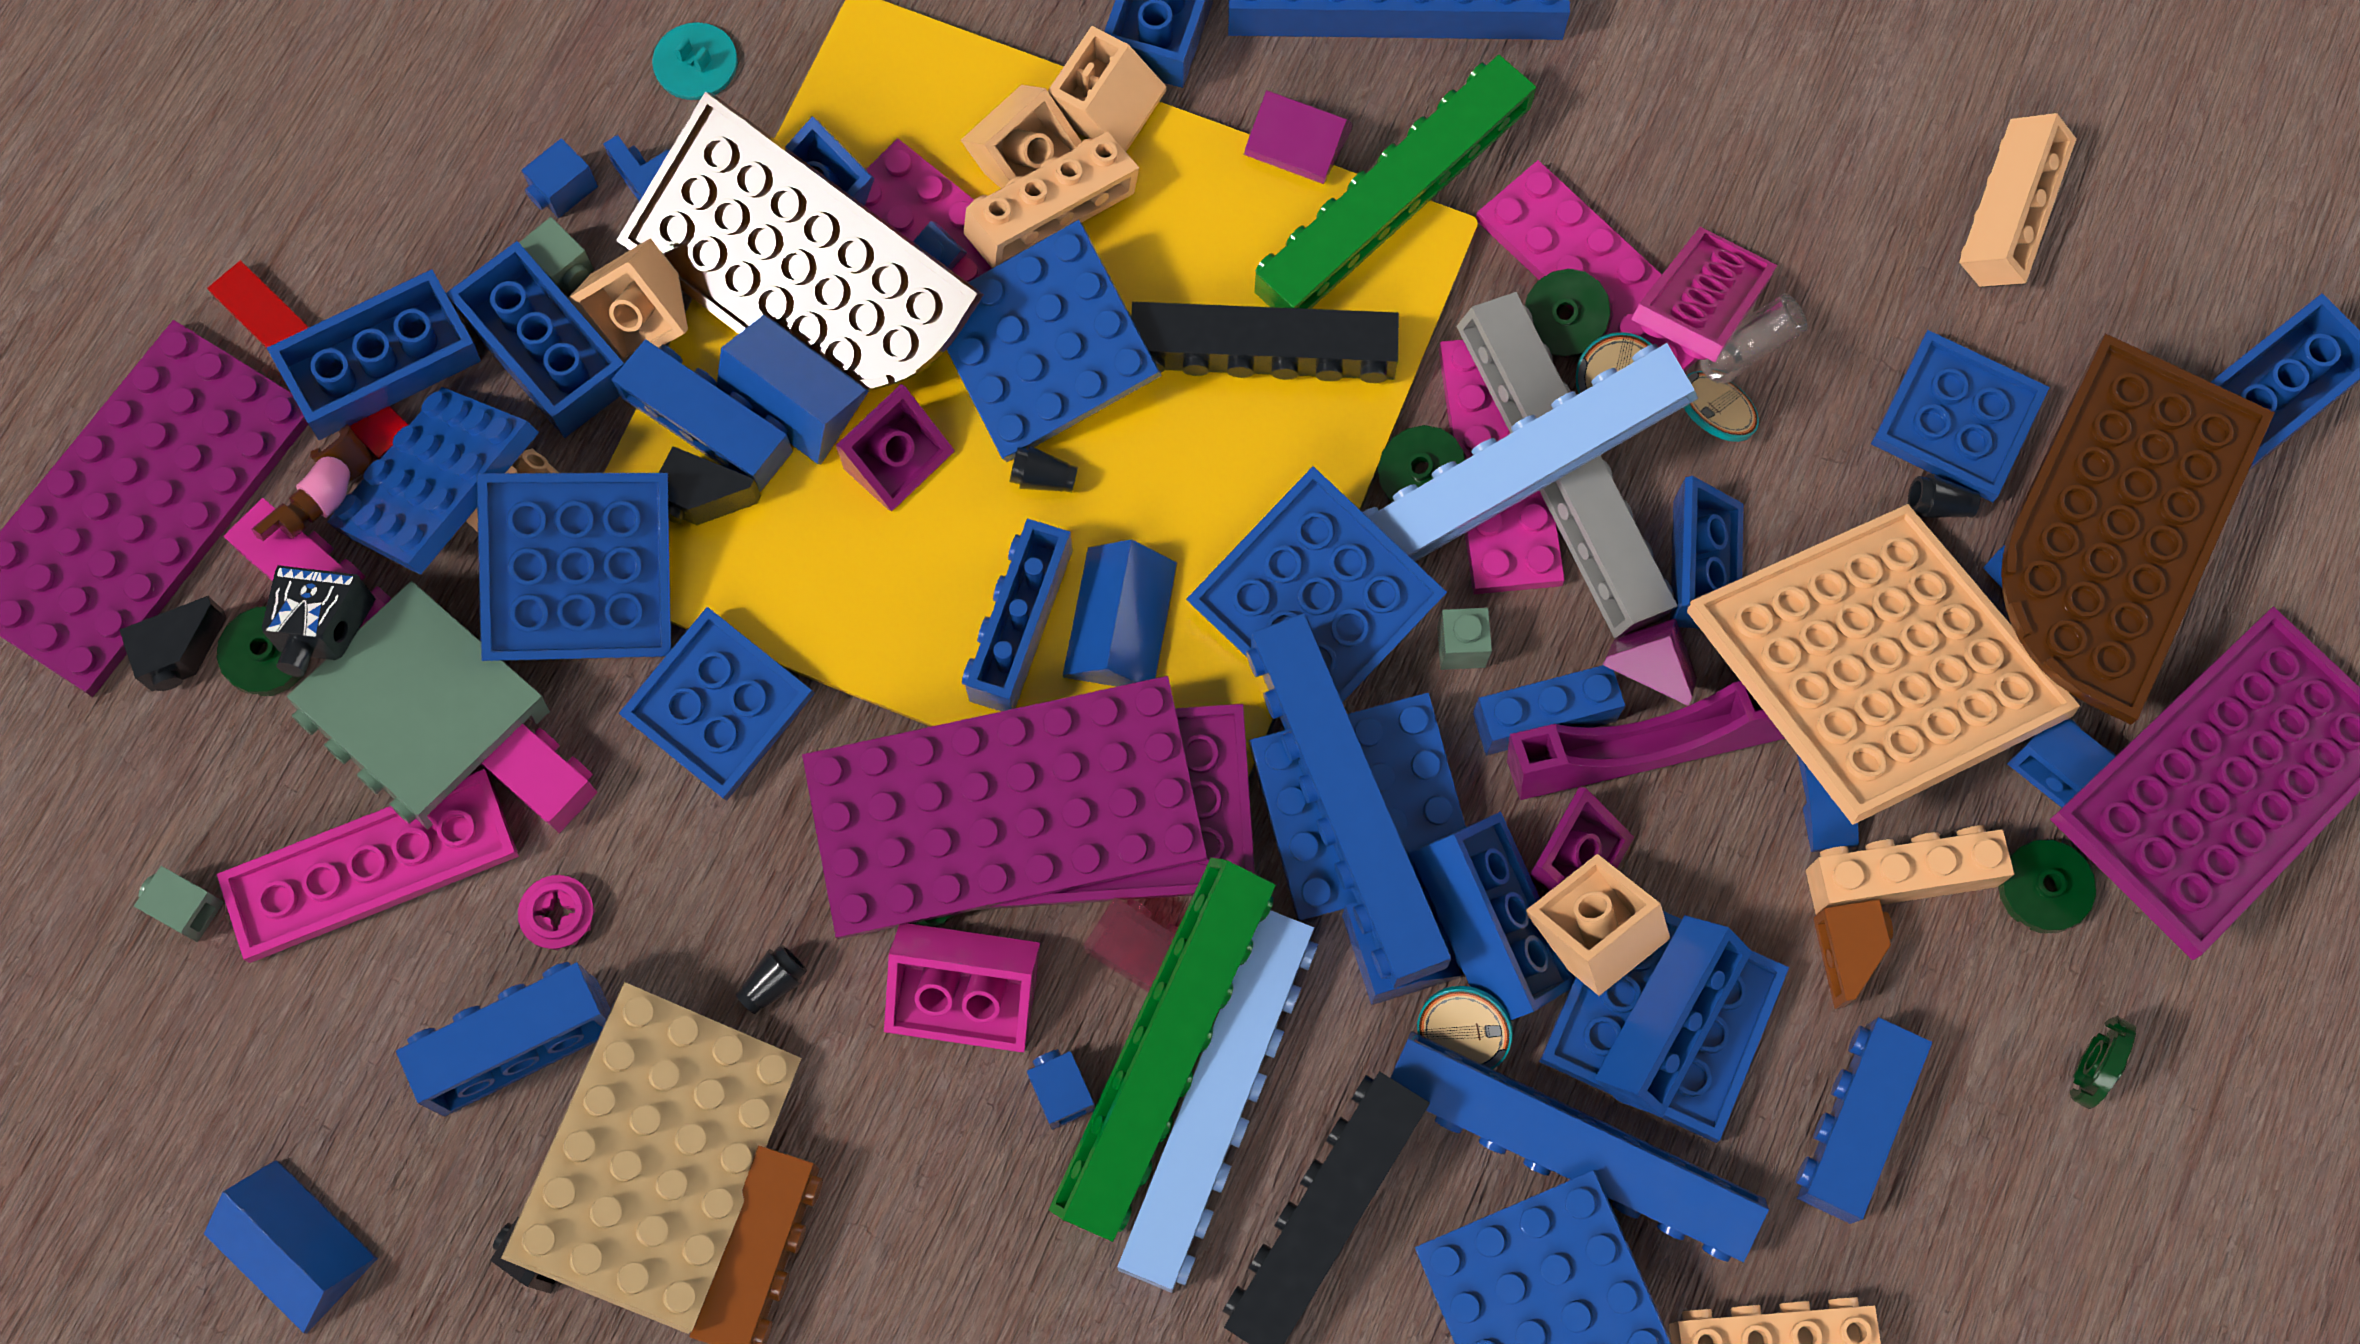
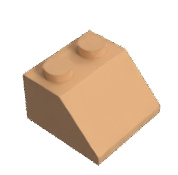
M1027 85L1019 86L961 139V142L983 173L1001 189L1011 179L1030 174L1039 169L1048 159L1052 157L1059 158L1074 150L1082 142L1047 89Z
M651 238L590 274L568 297L570 302L624 364L645 339L659 348L662 344L669 343L688 330L678 272Z
M1598 854L1526 910L1528 917L1565 967L1598 996L1671 939L1661 903Z

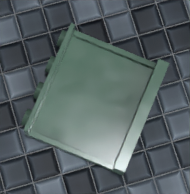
M412 581L357 631L341 658L337 660L326 659L286 696L297 710L291 716L310 735L319 730L329 739L324 744L325 748L337 760L345 765L351 759L362 769L356 774L357 777L370 790L378 794L384 789L394 798L389 804L390 807L408 824L417 819L427 829L433 825L427 815L528 718L537 725L550 712L543 697L502 660L482 661L481 642Z

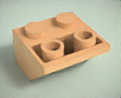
M1091 26L1048 92L1075 132L1094 139L1108 131L1126 152L1165 94L1166 85L1130 45Z

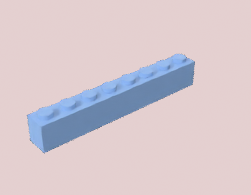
M1668 343L1659 348L1656 344L1649 345L1637 352L1632 357L1633 363L1618 372L1616 368H1611L1600 373L1591 381L1593 386L1577 395L1575 391L1559 397L1551 404L1553 408L1551 411L1539 418H1536L1535 415H1530L1521 419L1511 427L1513 433L1503 439L1496 441L1495 438H1491L1480 443L1472 449V457L1458 465L1455 461L1442 465L1432 473L1434 479L1420 487H1417L1416 484L1409 485L1393 495V503L1381 510H1378L1377 507H1372L1363 513L1412 560L1417 561L1698 399L1697 394Z
M1271 910L1267 917L1259 922L1252 937V952L1243 965H1239L1232 981V996L1227 1005L1220 1009L1213 1026L1211 1042L1202 1053L1191 1086L1186 1093L1117 1266L1118 1271L1171 1293L1176 1282L1184 1286L1186 1285L1196 1259L1188 1255V1251L1194 1236L1204 1239L1214 1211L1206 1209V1205L1212 1190L1222 1193L1232 1167L1224 1163L1230 1145L1240 1147L1249 1124V1120L1241 1117L1248 1100L1256 1103L1258 1101L1267 1077L1259 1073L1264 1057L1267 1055L1274 1058L1284 1034V1031L1276 1028L1282 1011L1292 1014L1301 991V987L1293 983L1299 968L1309 970L1318 944L1310 941L1314 927Z

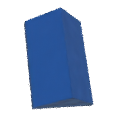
M764 314L721 347L717 388L728 395L731 392L741 395L752 405V411L763 419L769 415L778 420L788 430L787 436L790 444L817 464H822L869 392L860 383Z
M1695 476L1685 477L1673 500L1671 587L1674 593V600L1678 606L1670 612V620L1676 619L1679 627L1700 629L1687 613V609L1691 605L1690 602L1742 578L1744 504Z
M1132 539L1088 547L1063 678L1116 687L1156 678L1177 562Z
M277 1160L223 1191L204 1232V1235L306 1334L378 1259Z

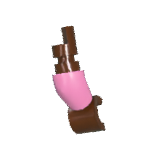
M348 424L339 430L340 436L326 449L321 451L320 448L311 451L310 457L314 460L315 465L305 478L296 485L297 491L289 497L291 503L288 506L282 503L252 528V532L258 539L265 541L279 528L288 537L294 539L306 529L303 524L308 520L313 523L320 516L327 518L341 505L345 499L349 481L363 474L373 461L371 453Z

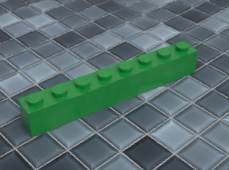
M1499 54L1487 65L1485 63L1479 64L1467 78V83L1458 91L1450 90L1441 99L1437 110L1430 117H1420L1411 126L1407 137L1400 144H1390L1381 153L1377 164L1370 171L1366 172L1363 170L1351 180L1347 191L1339 199H1329L1320 208L1317 218L1309 226L1305 227L1302 225L1289 236L1286 246L1276 255L1273 253L1268 254L1258 264L1255 270L1254 293L1270 307L1313 308L1531 109L1536 86Z
M1210 858L1048 1209L1062 1220L1111 1242H1114L1117 1233L1124 1230L1128 1224L1132 1213L1130 1204L1138 1187L1143 1186L1150 1176L1152 1170L1151 1158L1158 1143L1162 1142L1171 1130L1173 1123L1171 1114L1179 1098L1187 1093L1193 1080L1192 1068L1199 1053H1203L1211 1042L1213 1036L1212 1024L1219 1009L1224 1008L1232 996L1233 978L1239 965H1243L1252 952V937L1259 922L1267 917L1272 908L1273 897L1271 895L1276 886L1275 884L1228 860Z

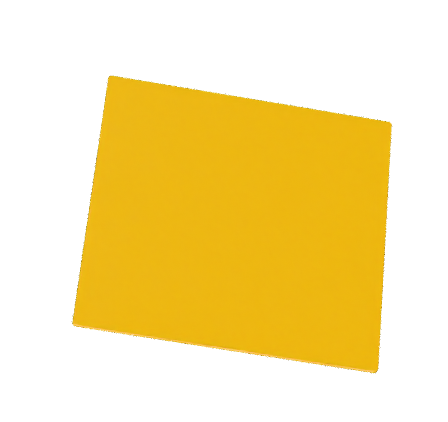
M845 0L774 139L785 147L813 116L867 169L898 138L975 200L982 195L989 196L1001 188L983 173L961 142V139L1019 86L1027 85L1046 88L1048 91L1064 66L883 0ZM1159 101L1126 151L1139 167L1134 194L1085 220L1082 224L1130 315L1132 314V302L1270 307L1254 293L1256 267L1268 254L1273 253L1276 255L1286 246L1289 236L1302 225L1305 227L1309 226L1317 218L1320 208L1329 199H1339L1347 191L1349 183L1357 173L1333 165L1325 183L1316 182L1244 155L1250 134ZM1075 132L1081 141L1088 139L1087 137ZM1430 200L1311 308L1399 312L1398 363L1394 380L1386 379L1381 383H1367L1360 378L1322 381L1316 378V376H1297L1294 379L1282 380L1270 374H1253L1250 377L1237 378L1222 372H1209L1203 376H1192L1183 371L1165 370L1161 373V377L1034 447L1069 463V465L1078 467L1072 493L1066 491L1019 489V484L1009 482L1014 459L1006 462L1001 458L946 350L937 360L911 378L894 385L869 389L868 394L822 464H817L790 444L793 452L760 492L761 497L757 504L700 525H695L685 520L681 524L669 521L671 624L688 630L705 608L709 607L783 668L932 727L1001 712L969 702L966 687L962 684V677L968 660L970 658L975 659L981 644L977 642L981 624L986 616L991 617L996 603L993 601V594L997 581L1001 575L1006 576L1011 563L1008 560L1011 543L1016 534L1021 535L1027 518L1070 531L1073 551L1016 708L1116 687L1063 678V671L1088 547L1132 539L1177 562L1156 678L1169 677L1175 708L1243 704L1249 779L1254 767L1249 740L1266 736L1273 721L1263 695L1264 692L1269 690L1262 675L1254 676L1247 657L1186 599L1312 466L1359 510L1361 509L1378 468L1382 451L1388 444L1476 232L1477 219L1472 215ZM692 299L685 313L688 330L683 335L672 340L668 347L682 358V364L693 372L696 368H700L717 382L721 347L739 333ZM902 384L908 389L955 452L893 511H890L843 469L836 444ZM636 409L604 473H659L672 446L713 463L716 462L639 409Z

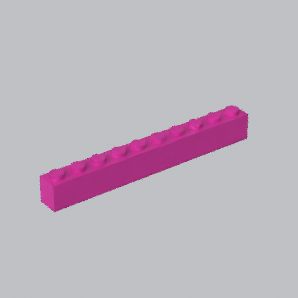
M264 498L253 506L223 536L272 582L277 565L357 574L361 580L365 578V575L346 558L339 564L329 556L334 550L333 547L315 531L309 536L301 532L294 539H291L279 528L265 541L258 539L252 532V528L275 510ZM378 586L370 591L376 600L360 628L392 599ZM522 724L481 765L553 829L560 833L598 793L588 781L593 774L573 756L567 762L555 752L560 745L543 729L539 727L533 733Z

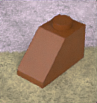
M1880 899L1827 907L1813 917L1835 1009L1844 1008L1856 1000L1891 946L1890 940L1893 938V925L1888 912L1882 911Z

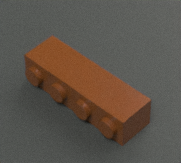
M758 1145L742 1189L743 1206L694 1328L690 1333V1338L708 1344L767 1343L773 1323L767 1320L773 1300L781 1301L789 1281L790 1274L784 1272L790 1252L798 1253L805 1236L806 1225L801 1224L807 1205H815L822 1188L823 1178L817 1177L820 1168L814 1163Z

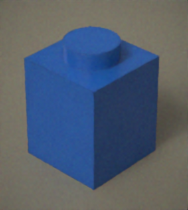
M562 138L521 170L529 185L525 192L531 201L540 210L548 207L558 218L598 187L589 165Z
M1057 1049L1033 1060L1035 1067L1027 1070V1074L1051 1130L1094 1111L1093 1100L1071 1051L1061 1055Z

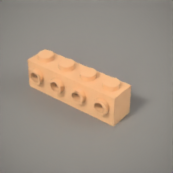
M2058 113L2010 119L2005 136L2000 142L1995 164L1991 174L1988 176L1986 189L1979 208L1975 212L1974 222L1967 242L1961 251L1959 261L1979 287L2024 284L2027 282L2076 142V137Z
M1108 131L1094 139H1085L1067 154L1059 158L1052 157L1045 161L1039 169L1024 177L1017 176L1011 179L1004 188L989 196L982 195L972 201L966 208L964 235L993 269L1073 222L1079 220L1082 223L1134 194L1139 167Z
M1978 825L1958 830L1955 837L1941 839L1938 832H1932L1911 838L1912 843L1895 846L1893 839H1886L1867 844L1865 846L1866 850L1849 853L1847 846L1823 850L1820 852L1821 857H1818L1806 869L1815 914L1817 915L1822 909L1827 907L1880 899L1881 905L1998 887L2014 875L2003 829L1986 832L1984 825Z
M1858 1297L1828 1300L1829 1309L1810 1310L1809 1301L1779 1304L1780 1313L1762 1314L1760 1305L1732 1307V1317L1713 1318L1712 1309L1690 1310L1682 1312L1683 1321L1669 1324L1672 1344H1881L1875 1305L1859 1307Z

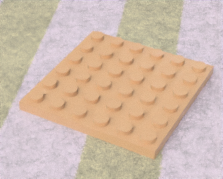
M1909 504L1696 598L1690 602L1691 605L1687 609V613L1852 825L2073 717L2080 707L2067 690L2051 680L2032 660L2019 641L2012 625Z

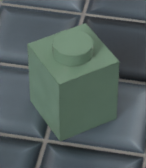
M549 217L519 242L564 295L570 290L577 289L589 274L594 271L586 251L552 217Z
M1488 608L1442 609L1437 625L1440 670L1486 668L1492 652Z
M160 866L158 871L149 876L139 890V899L134 907L198 942L224 902L165 867Z

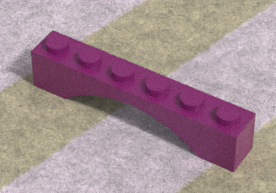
M1738 681L1690 706L1640 722L1596 728L1551 724L1512 733L1509 737L1507 764L1519 799L1524 800L1782 740L1785 737L1743 683Z

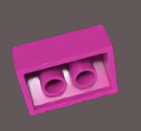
M908 923L899 925L888 957L884 1032L1024 1053L1037 981L1040 942Z

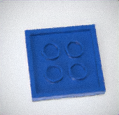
M1927 330L1872 439L1871 445L1940 478L1972 491H1977L1980 497L1993 503L2001 492L2050 387Z
M706 607L619 714L720 797L728 800L809 702L815 692L709 607Z

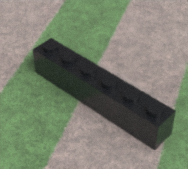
M1132 302L1131 317L1160 373L1165 370L1183 371L1192 376H1203L1209 372H1222L1237 378H1246L1253 374H1270L1282 380L1294 379L1297 376H1316V378L1322 381L1360 378L1367 383H1381L1386 379L1394 380L1398 363L1399 312Z
M1379 1071L1375 1079L1365 1075L1351 1098L1352 1101L1359 1104L1351 1119L1347 1121L1340 1117L1325 1141L1333 1146L1324 1163L1314 1159L1300 1182L1302 1186L1307 1188L1298 1206L1289 1201L1274 1225L1282 1231L1275 1244L1271 1248L1263 1243L1248 1269L1256 1273L1247 1290L1237 1286L1222 1310L1230 1316L1224 1328L1248 1344H1285L1430 1102Z

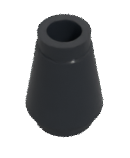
M1029 446V449L1017 447L1009 482L1019 484V489L1066 491L1072 493L1078 467L1069 465V463L1032 446Z
M1928 474L1925 477L1917 476L1913 480L1908 493V504L1921 518H1973L1979 510L1980 494L1977 491H1972L1933 474Z
M781 944L774 951L769 949L742 988L736 993V997L751 1013L756 1014L802 983L800 978L807 972V969L787 947Z

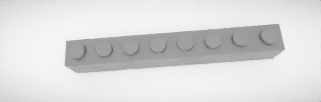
M1517 292L1472 306L1456 326L1510 433H1513L1511 427L1515 423L1530 415H1535L1536 418H1539L1553 409L1551 404L1556 399L1571 392L1567 384L1560 378L1553 364L1552 354L1549 348L1541 341L1533 325L1532 315L1529 309L1522 304ZM1601 455L1539 490L1614 639L1659 622L1678 606L1674 600L1671 585L1663 578L1653 559V551L1650 544L1643 539L1633 520L1631 507L1622 498L1613 481L1611 468L1602 459Z

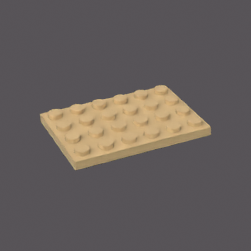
M624 982L501 1259L687 1334L692 1332L743 1206L742 1189L758 1145L766 1148L802 1058Z

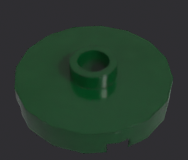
M1568 268L1549 273L1536 282L1528 293L1525 306L1532 315L1533 325L1541 341L1554 356L1570 358L1581 355L1593 341L1609 332L1613 316L1610 298L1603 285L1584 271ZM1565 305H1572L1574 308L1573 316L1568 320H1562L1559 315L1561 308Z
M1427 425L1407 428L1393 437L1382 451L1378 465L1380 485L1393 503V495L1401 489L1412 484L1420 487L1434 479L1432 473L1442 465L1455 461L1458 465L1465 461L1467 457L1455 437L1442 428ZM1427 462L1429 466L1424 473H1415L1417 464Z
M267 606L255 607L240 613L226 625L218 640L216 658L221 673L238 690L247 694L274 696L289 690L303 676H291L277 668L276 665L282 652L277 650L262 630ZM268 643L267 650L263 654L256 655L258 646Z
M2035 840L2019 847L2010 855L2014 875L1999 886V895L2008 914L2017 922L2021 921L2025 926L2031 927L2030 930L2038 933H2060L2079 924L2092 910L2096 897L2095 877L2086 859L2071 846L2055 840ZM2044 878H2049L2055 883V892H2050L2044 887Z
M2119 1016L2112 1017L2105 1022V1026L2110 1028L2106 1036L2098 1033L2096 1037L2094 1036L2091 1039L2074 1072L2073 1083L2080 1087L2079 1090L2074 1088L2070 1090L2071 1098L2074 1102L2087 1109L2096 1107L2120 1079L2132 1051L2136 1037V1026Z

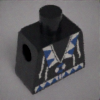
M277 565L262 623V630L277 650L282 652L276 665L280 671L291 676L301 677L304 676L311 657L337 660L343 656L376 600L357 574Z

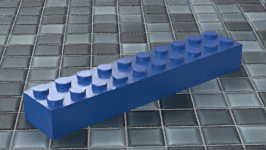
M2321 293L2211 381V383L2275 412L2250 469L2360 382V330ZM2005 545L1983 567L2001 588L2002 558Z

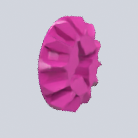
M552 875L536 881L526 890L519 903L518 922L523 934L538 947L559 951L561 948L569 945H577L578 940L591 930L592 917L596 911L590 892L583 884L569 876ZM557 895L564 909L575 912L561 917L558 930L554 927V922L550 918L538 915L546 914V911L554 909Z

